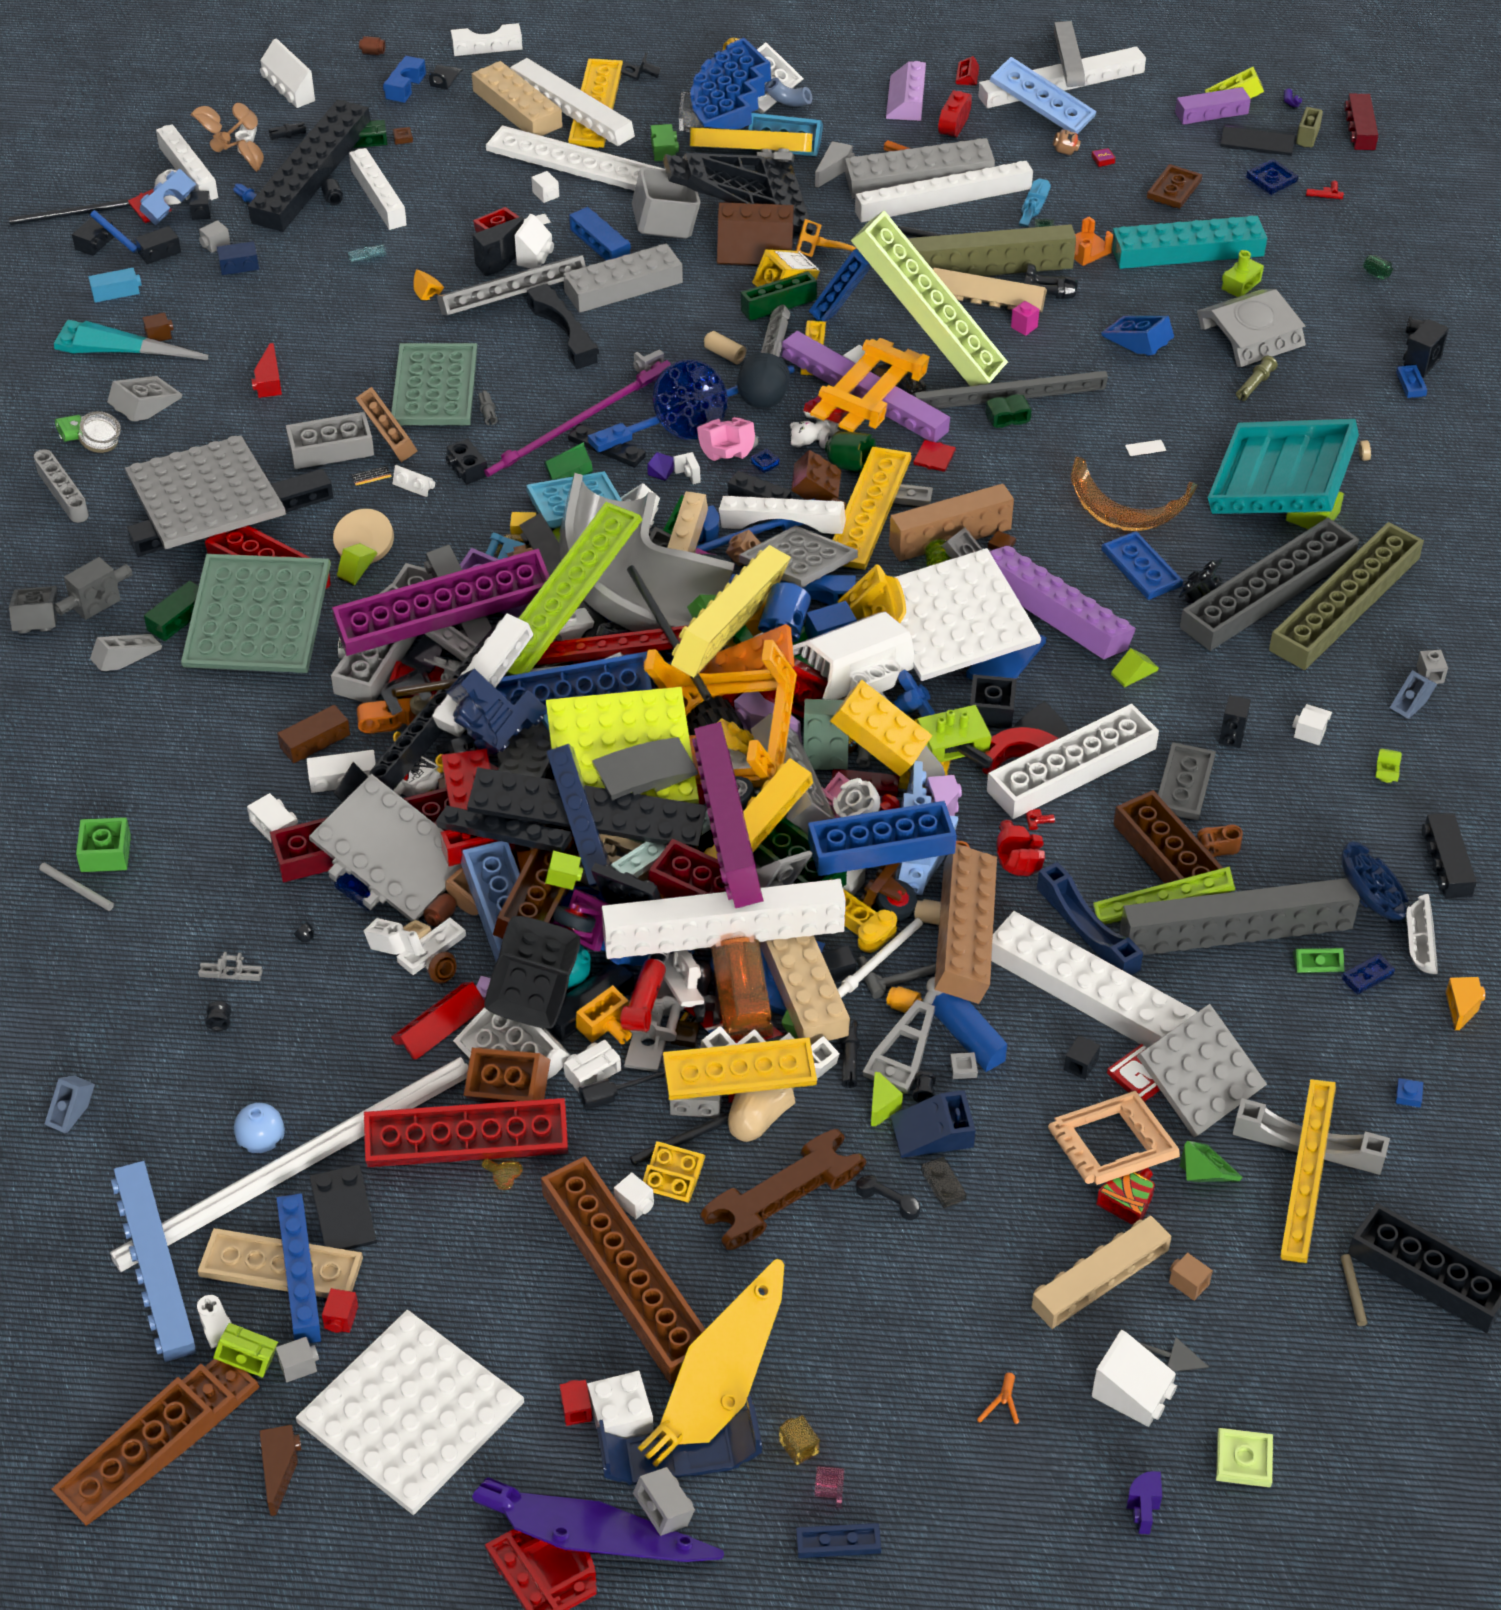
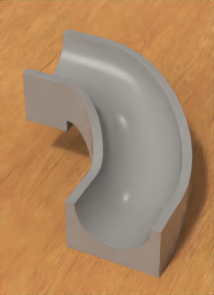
M575 473L566 499L559 531L561 561L605 502L637 513L642 518L641 523L584 598V601L610 621L632 632L661 629L627 572V568L633 565L670 627L689 626L693 618L687 606L700 594L717 595L719 591L723 592V589L730 580L734 563L654 544L649 538V528L656 493L648 492L643 498L634 501L611 500L592 492L584 484L583 475Z

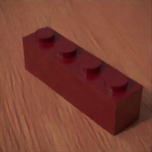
M1349 93L1348 100H1345L1344 111H1347L1346 121L1349 122L1348 132H1351L1350 142H1353L1354 150H1376L1378 130L1370 94Z

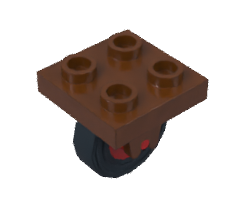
M900 863L888 864L887 866L882 865L876 874L875 880L871 879L864 889L866 892L862 895L860 901L871 909L877 906L879 911L888 910L894 912L897 920L906 919L915 910L917 895L908 883L893 878Z

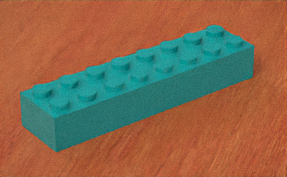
M1258 216L1159 223L1131 227L1123 226L1113 228L1112 250L1119 269L1238 259V254L1241 250L1249 251L1251 257H1261L1265 255L1267 236Z

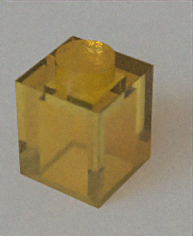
M803 1415L795 1419L790 1418L779 1427V1441L795 1465L819 1453L820 1439Z

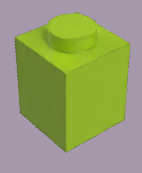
M553 851L545 883L573 890L575 881L580 882L583 868L579 867L581 857Z

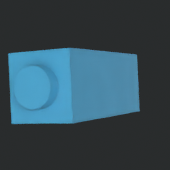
M134 268L88 276L95 303L140 294L138 286H142L139 274H135Z

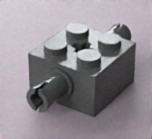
M98 557L64 576L68 597L54 604L57 613L62 616L74 609L81 617L87 620L121 600L118 583L133 575L131 568L124 564L114 570Z

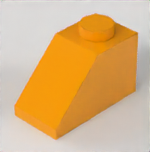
M1478 977L1449 979L1445 993L1454 1029L1460 1030L1479 1011L1481 1001L1485 1000V989L1481 987Z

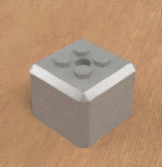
M646 167L640 169L632 199L638 231L645 235L683 239L692 236L700 206L698 192L686 186L669 182L666 170Z

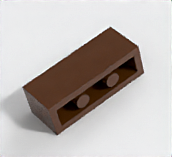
M334 704L278 732L277 735L280 749L294 764L349 736L350 729L348 719Z

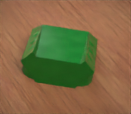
M584 442L544 461L550 480L574 477L575 473L586 475L593 472L592 463L584 447Z

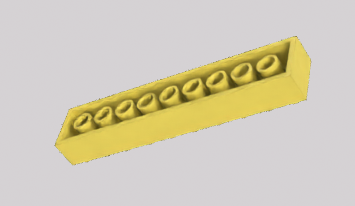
M770 545L764 551L760 550L756 558H752L748 566H744L740 574L734 576L731 584L728 582L723 592L719 591L714 601L710 600L706 609L702 608L697 618L694 617L689 626H685L679 635L681 642L675 646L672 652L674 658L671 665L694 678L763 606L772 585L781 582L791 557Z

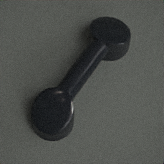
M865 1175L858 1179L856 1192L861 1197L868 1198L876 1192L899 1204L900 1215L904 1219L914 1220L919 1216L920 1203L913 1195H902L878 1183L873 1175Z

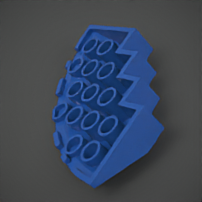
M745 38L730 43L722 52L717 51L714 53V57L707 59L701 66L699 73L695 75L690 92L691 105L704 127L732 130L742 129L752 124L751 112L758 110V97L765 95L764 83L771 81V65Z

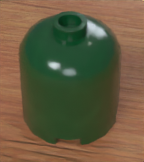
M840 430L834 433L830 440L826 442L825 452L831 464L836 465L840 469L861 473L872 447H876L875 438H871L872 434Z

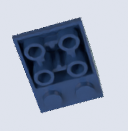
M965 1090L940 1093L891 1115L901 1158L974 1148L976 1129Z

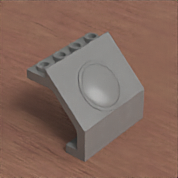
M1261 289L1197 310L1201 329L1218 325L1229 338L1233 346L1237 367L1258 362L1267 355L1275 356L1306 345L1302 329L1306 327L1277 289Z

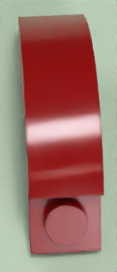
M1028 727L1004 730L991 738L990 751L987 750L985 754L991 757L993 762L988 769L983 768V773L988 775L989 772L996 770L1005 760L1012 757L1025 756L1058 740V737L1048 732Z

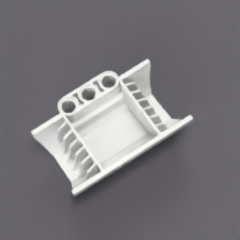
M887 612L871 615L793 646L794 656L801 653L803 658L808 659L809 664L814 665L815 670L820 671L822 676L828 678L822 698L825 700H837L848 696L850 691L861 680L878 693L893 688L899 673L904 669L906 671L913 669L914 649L909 631Z

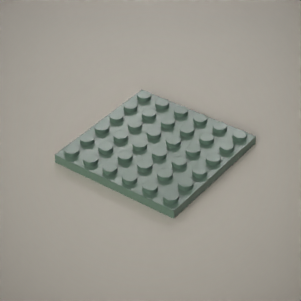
M206 554L181 660L182 666L187 668L308 673L331 566L330 560L322 558Z

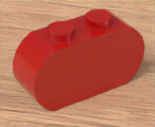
M952 91L940 114L939 134L958 137L970 114L971 94L962 91Z

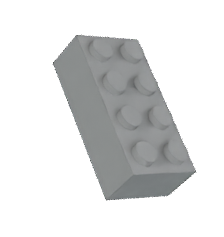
M365 412L286 425L288 444L295 469L374 456L372 435Z

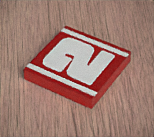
M1141 1044L1107 1069V1074L1128 1093L1136 1091L1145 1102L1159 1092L1160 1089L1137 1058L1138 1054L1147 1049L1146 1046Z

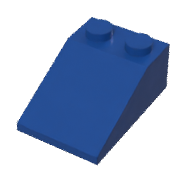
M1122 316L1101 332L1103 337L1137 354H1145L1147 356L1155 354L1159 348L1167 345L1168 341L1174 338L1169 316Z

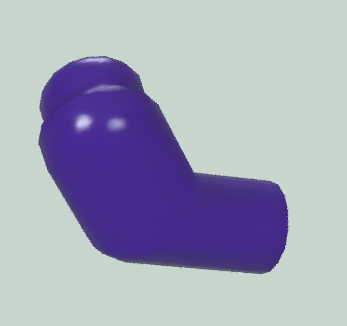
M1291 89L1284 90V102L1293 108L1299 107L1302 103V98H1298V95H1295L1293 98V91Z

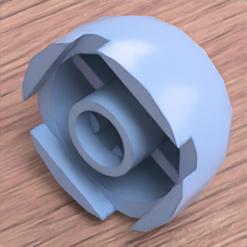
M266 1103L247 1105L235 1118L234 1134L237 1144L240 1147L247 1148L248 1152L264 1153L276 1147L275 1144L280 1138L282 1141L285 1128L280 1113L273 1106Z

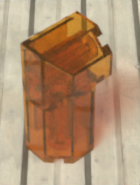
M743 936L724 939L720 942L721 946L717 949L716 944L711 946L724 1031L734 1042L740 1041L754 1029L762 1038L773 1036L771 1009L759 940L754 939L753 943L749 941V937Z

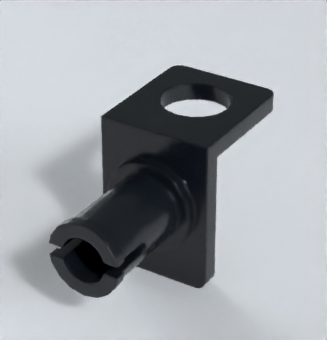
M646 52L640 67L624 62L621 74L639 80L640 74L643 73L658 78L661 67L659 68L647 63L648 53ZM625 68L633 69L634 73L626 71Z

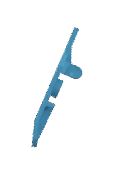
M1037 179L1033 181L1032 187L1021 208L1023 216L1019 222L1020 226L1028 227L1031 219L1039 215L1051 188L1048 180Z

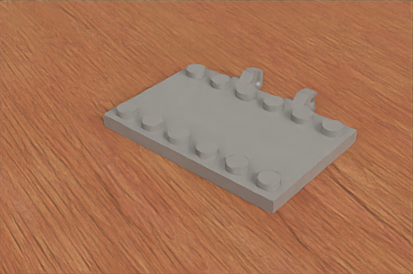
M372 774L309 836L311 842L334 859L332 861L334 865L328 871L329 877L337 882L336 878L339 875H344L346 872L349 875L353 874L369 887L370 896L363 899V904L371 910L379 901L381 903L388 902L411 922L418 920L433 900L446 891V880L462 867L461 864L448 866L441 844L440 832H443V830L438 828L436 824Z

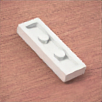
M448 918L420 939L424 950L421 955L405 951L397 956V962L414 975L426 966L427 959L432 954L445 952L466 937V930L454 920Z

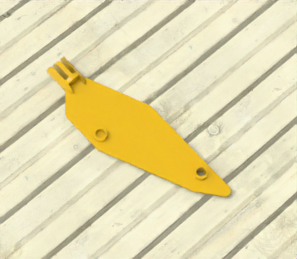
M774 1260L688 1347L660 1425L638 1446V1449L642 1451L657 1436L660 1438L644 1455L648 1460L664 1444L668 1446L653 1461L652 1464L655 1467L679 1444L709 1443L745 1405L782 1300L784 1263L781 1260ZM759 1288L764 1290V1296L759 1294Z

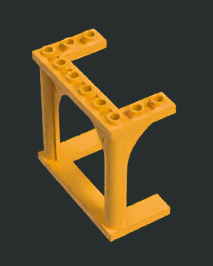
M764 640L762 662L767 667V670L716 674L698 673L712 697L722 694L776 690L768 752L758 740H749L746 761L751 768L733 769L735 776L748 778L754 788H762L767 780H771L774 777L777 768L784 763L797 676L773 640ZM656 649L648 650L647 658L644 660L645 672L648 673L659 689L682 687L683 698L688 700V705L685 707L687 716L694 707L704 701L688 674L666 663ZM699 770L698 774L695 775L697 784H701Z

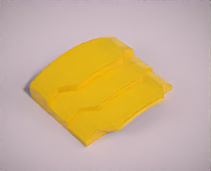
M877 564L837 601L838 603L846 601L857 621L877 613L887 612L897 622L901 623L906 614L905 597L898 578L887 576L880 565Z

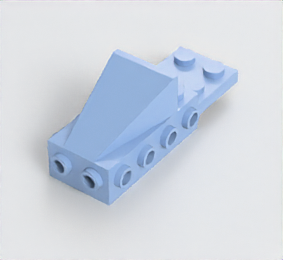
M915 761L913 763L907 793L903 795L901 808L931 803V796H926V788L922 786L925 785L926 771H923L922 761ZM950 816L956 830L958 817ZM946 855L901 862L896 871L895 880L908 883L914 889L916 895H923L925 886Z

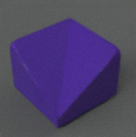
M656 452L648 462V475L666 481L674 471L673 457Z

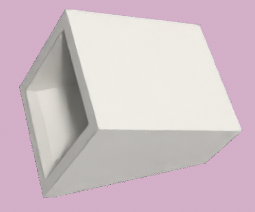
M1121 1330L1096 1370L1092 1397L1149 1427L1154 1418L1158 1420L1165 1408V1405H1163L1165 1399L1170 1400L1177 1388V1385L1174 1384L1176 1373L1127 1332Z

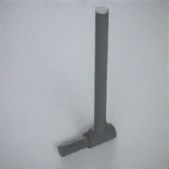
M864 956L857 959L859 967L861 968L867 963ZM936 963L885 978L871 971L864 977V981L872 997L878 999L885 994L886 987L935 974Z

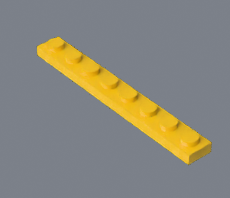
M1310 1079L1281 1250V1260L1307 1263L1336 1090L1335 1082Z

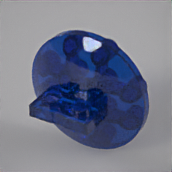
M681 360L669 365L661 372L653 390V406L658 420L668 432L682 439H699L697 427L716 419H720V422H723L728 405L727 391L721 377L712 367L698 360Z

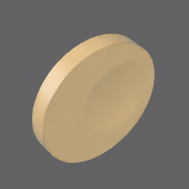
M359 509L345 515L338 522L333 534V542L340 556L342 555L343 548L359 543L377 551L378 554L370 564L382 559L389 552L394 541V531L390 521L384 514L373 509Z

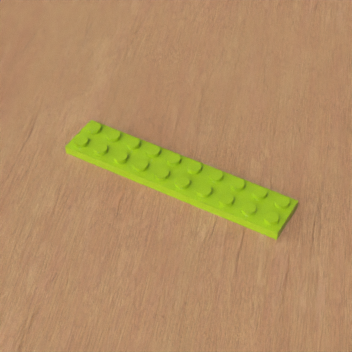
M609 502L604 503L518 618L529 624L533 636L505 675L511 676L528 673L533 669L641 523L642 518L639 514Z

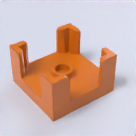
M1090 216L1082 220L1081 232L1075 234L1074 260L1082 266L1112 252L1113 234L1107 231L1105 241L1094 233L1095 220Z

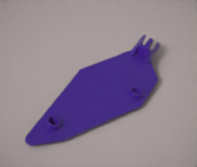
M489 1477L485 1478L472 1496L476 1503L505 1514L515 1530L564 1550L679 1562L719 1560L724 1557L723 1550L676 1531L660 1536L651 1521L600 1501L520 1493L514 1487Z

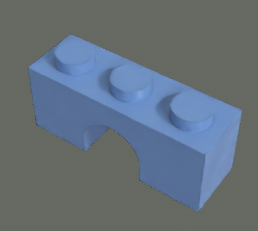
M181 169L176 172L172 171L166 177L167 180L163 184L161 182L157 184L153 189L154 192L150 196L148 194L145 195L140 201L141 206L139 210L155 226L168 215L170 207L164 201V197L171 195L182 202L195 189L196 184Z

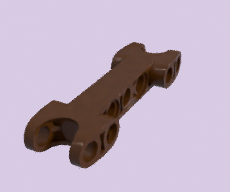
M839 1129L830 1130L815 1137L803 1146L800 1152L803 1157L802 1159L747 1192L741 1194L737 1188H731L718 1195L704 1207L700 1218L707 1225L717 1222L730 1223L732 1227L722 1237L721 1243L728 1250L736 1249L756 1239L765 1231L767 1227L765 1219L824 1183L832 1190L848 1183L863 1170L866 1165V1159L860 1153L849 1156H841L835 1153L843 1143L845 1136Z

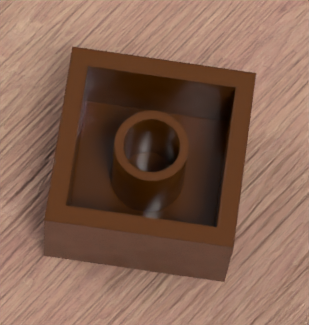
M808 450L794 464L791 491L805 500L815 498V500L830 501L833 497L838 498L841 469L823 459L819 454Z

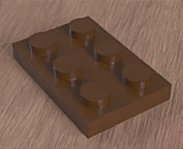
M1169 164L1147 192V198L1180 209L1202 181L1203 174Z

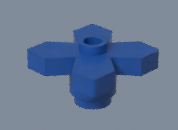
M905 669L901 671L898 678L905 692L900 694L897 700L894 701L895 706L908 715L916 710L919 711L922 717L934 715L935 712L928 703V700L931 699L928 690L922 684L917 685L912 675Z

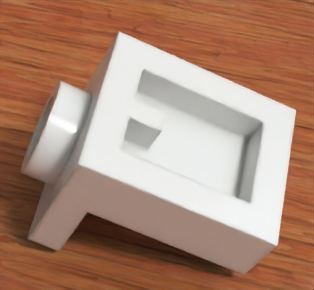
M693 452L674 456L675 474L685 472L686 477H690L692 484L700 483V467Z

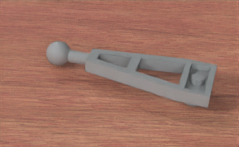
M935 977L927 981L926 988L928 992L923 1001L916 1000L872 1053L863 1070L864 1077L874 1080L875 1072H880L899 1091L908 1094L914 1083L915 1075L919 1072L933 1020L935 1006L932 1003L936 996L943 993L934 990ZM918 1012L926 1014L921 1031L908 1026ZM900 1035L918 1041L911 1067L883 1056Z

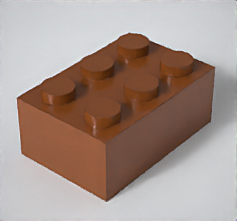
M472 1047L464 1096L475 1102L485 1103L544 1100L551 1059L540 1053Z

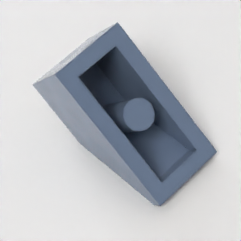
M1412 670L1391 704L1390 709L1409 719L1427 702L1437 683Z
M75 1075L59 1078L45 1125L63 1133H68L88 1108L95 1084Z

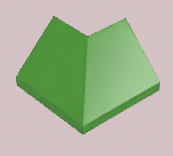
M1192 1141L1185 1143L1180 1167L1186 1171L1188 1181L1225 1182L1240 1181L1243 1178L1209 1145Z

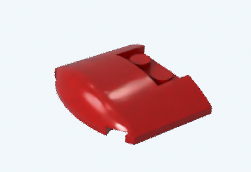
M515 1529L485 1544V1548L498 1573L503 1576L524 1610H569L597 1594L596 1571L589 1552L564 1550Z

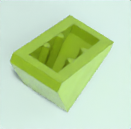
M361 543L343 548L337 577L355 586L378 554L377 551Z
M1130 648L1112 670L1111 675L1125 688L1158 671L1159 667L1146 655Z
M875 1072L871 1126L875 1127L902 1109L903 1093L880 1072Z

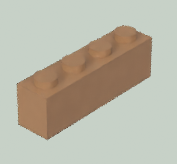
M372 387L356 397L363 411L401 463L418 452L408 435Z

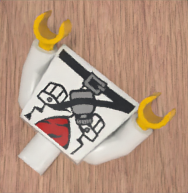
M399 731L393 735L394 742L401 735ZM443 754L436 757V764L421 757L393 791L399 796L404 794L407 797L434 791L438 786V779L444 776L441 756Z

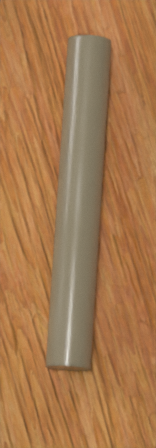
M1345 1254L1340 1258L1356 1323L1358 1326H1365L1367 1319L1352 1259L1349 1254Z

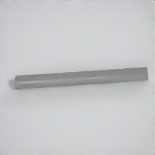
M47 863L40 865V871L104 909L112 910L113 902Z

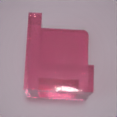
M817 1466L815 1496L837 1498L836 1508H842L844 1468Z

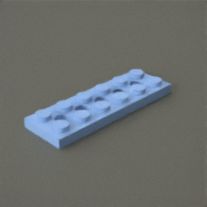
M1012 57L990 78V82L1065 130L1078 134L1096 115L1095 110Z

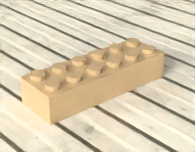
M501 61L472 73L473 91L522 131L543 136L562 127V109Z
M814 935L759 942L782 1000L794 1024L798 1038L810 1037V1043L813 1045L823 1036L828 1041L849 1036L850 1017Z

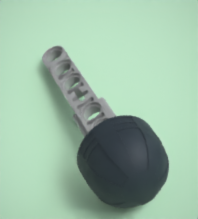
M784 304L778 306L771 313L761 353L747 357L739 370L737 378L738 392L743 400L754 408H771L781 402L788 389L790 372L786 363L779 358L788 325L787 320L790 317V311Z

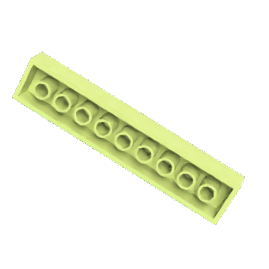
M883 211L875 216L854 236L851 242L970 386L989 384L1006 365L1007 360L888 214Z

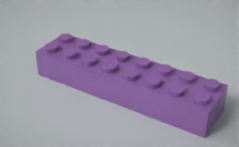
M1004 546L989 551L1022 607L1102 659L1128 650L1136 628L1131 626L1127 620L1117 617L1110 609L1103 608L1094 599L1081 594L1077 588L1070 587L1061 578L1050 574L1046 568L1038 566L1031 562L1030 558L1020 555L1013 547Z

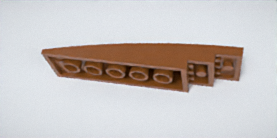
M213 1359L206 1366L198 1365L183 1380L177 1377L51 1490L87 1526L143 1485L221 1422L260 1387L258 1382L246 1371Z

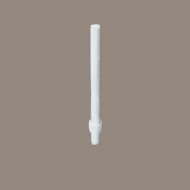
M916 918L856 973L846 977L837 989L840 997L842 998L848 992L851 993L859 985L858 983L923 925V922Z

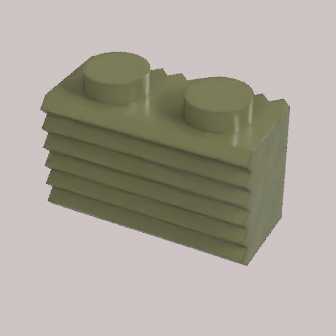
M1305 108L1298 128L1297 145L1303 147L1314 146L1322 121L1323 111L1321 109Z

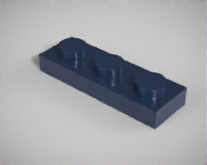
M879 1523L796 1528L798 1558L881 1554Z

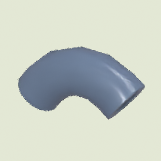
M778 78L771 79L765 85V91L775 101L784 105L798 107L811 104L812 94L808 87L789 88Z

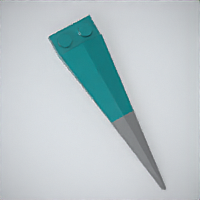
M67 320L54 342V349L69 353L130 352L208 360V355L89 321L81 323Z

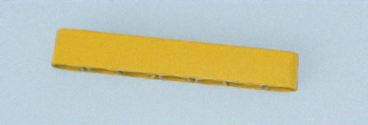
M690 128V146L771 150L782 148L789 149L790 151L812 152V133Z

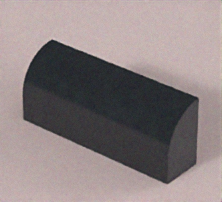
M611 962L565 995L557 1022L553 1028L548 1029L561 1041L565 1040L578 1030L576 1028V1012L612 985L624 997L634 990V975L623 965Z

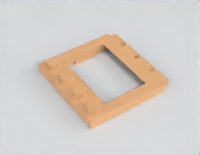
M1136 1091L1056 1117L1055 1122L1048 1125L1049 1131L1087 1184L1095 1182L1098 1185L1180 1157L1179 1148ZM1119 1113L1147 1151L1137 1152L1117 1159L1115 1162L1100 1166L1074 1128Z

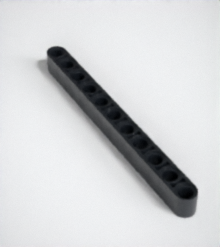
M497 625L491 628L449 679L458 678L467 669L474 655L478 654L485 640L491 636ZM448 689L439 690L374 765L370 775H374L391 790L398 786L444 731L438 728L432 716L435 709L446 698V691Z

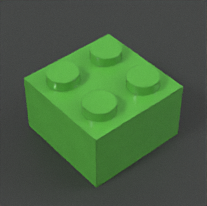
M127 817L80 820L76 855L81 872L127 870L131 840Z

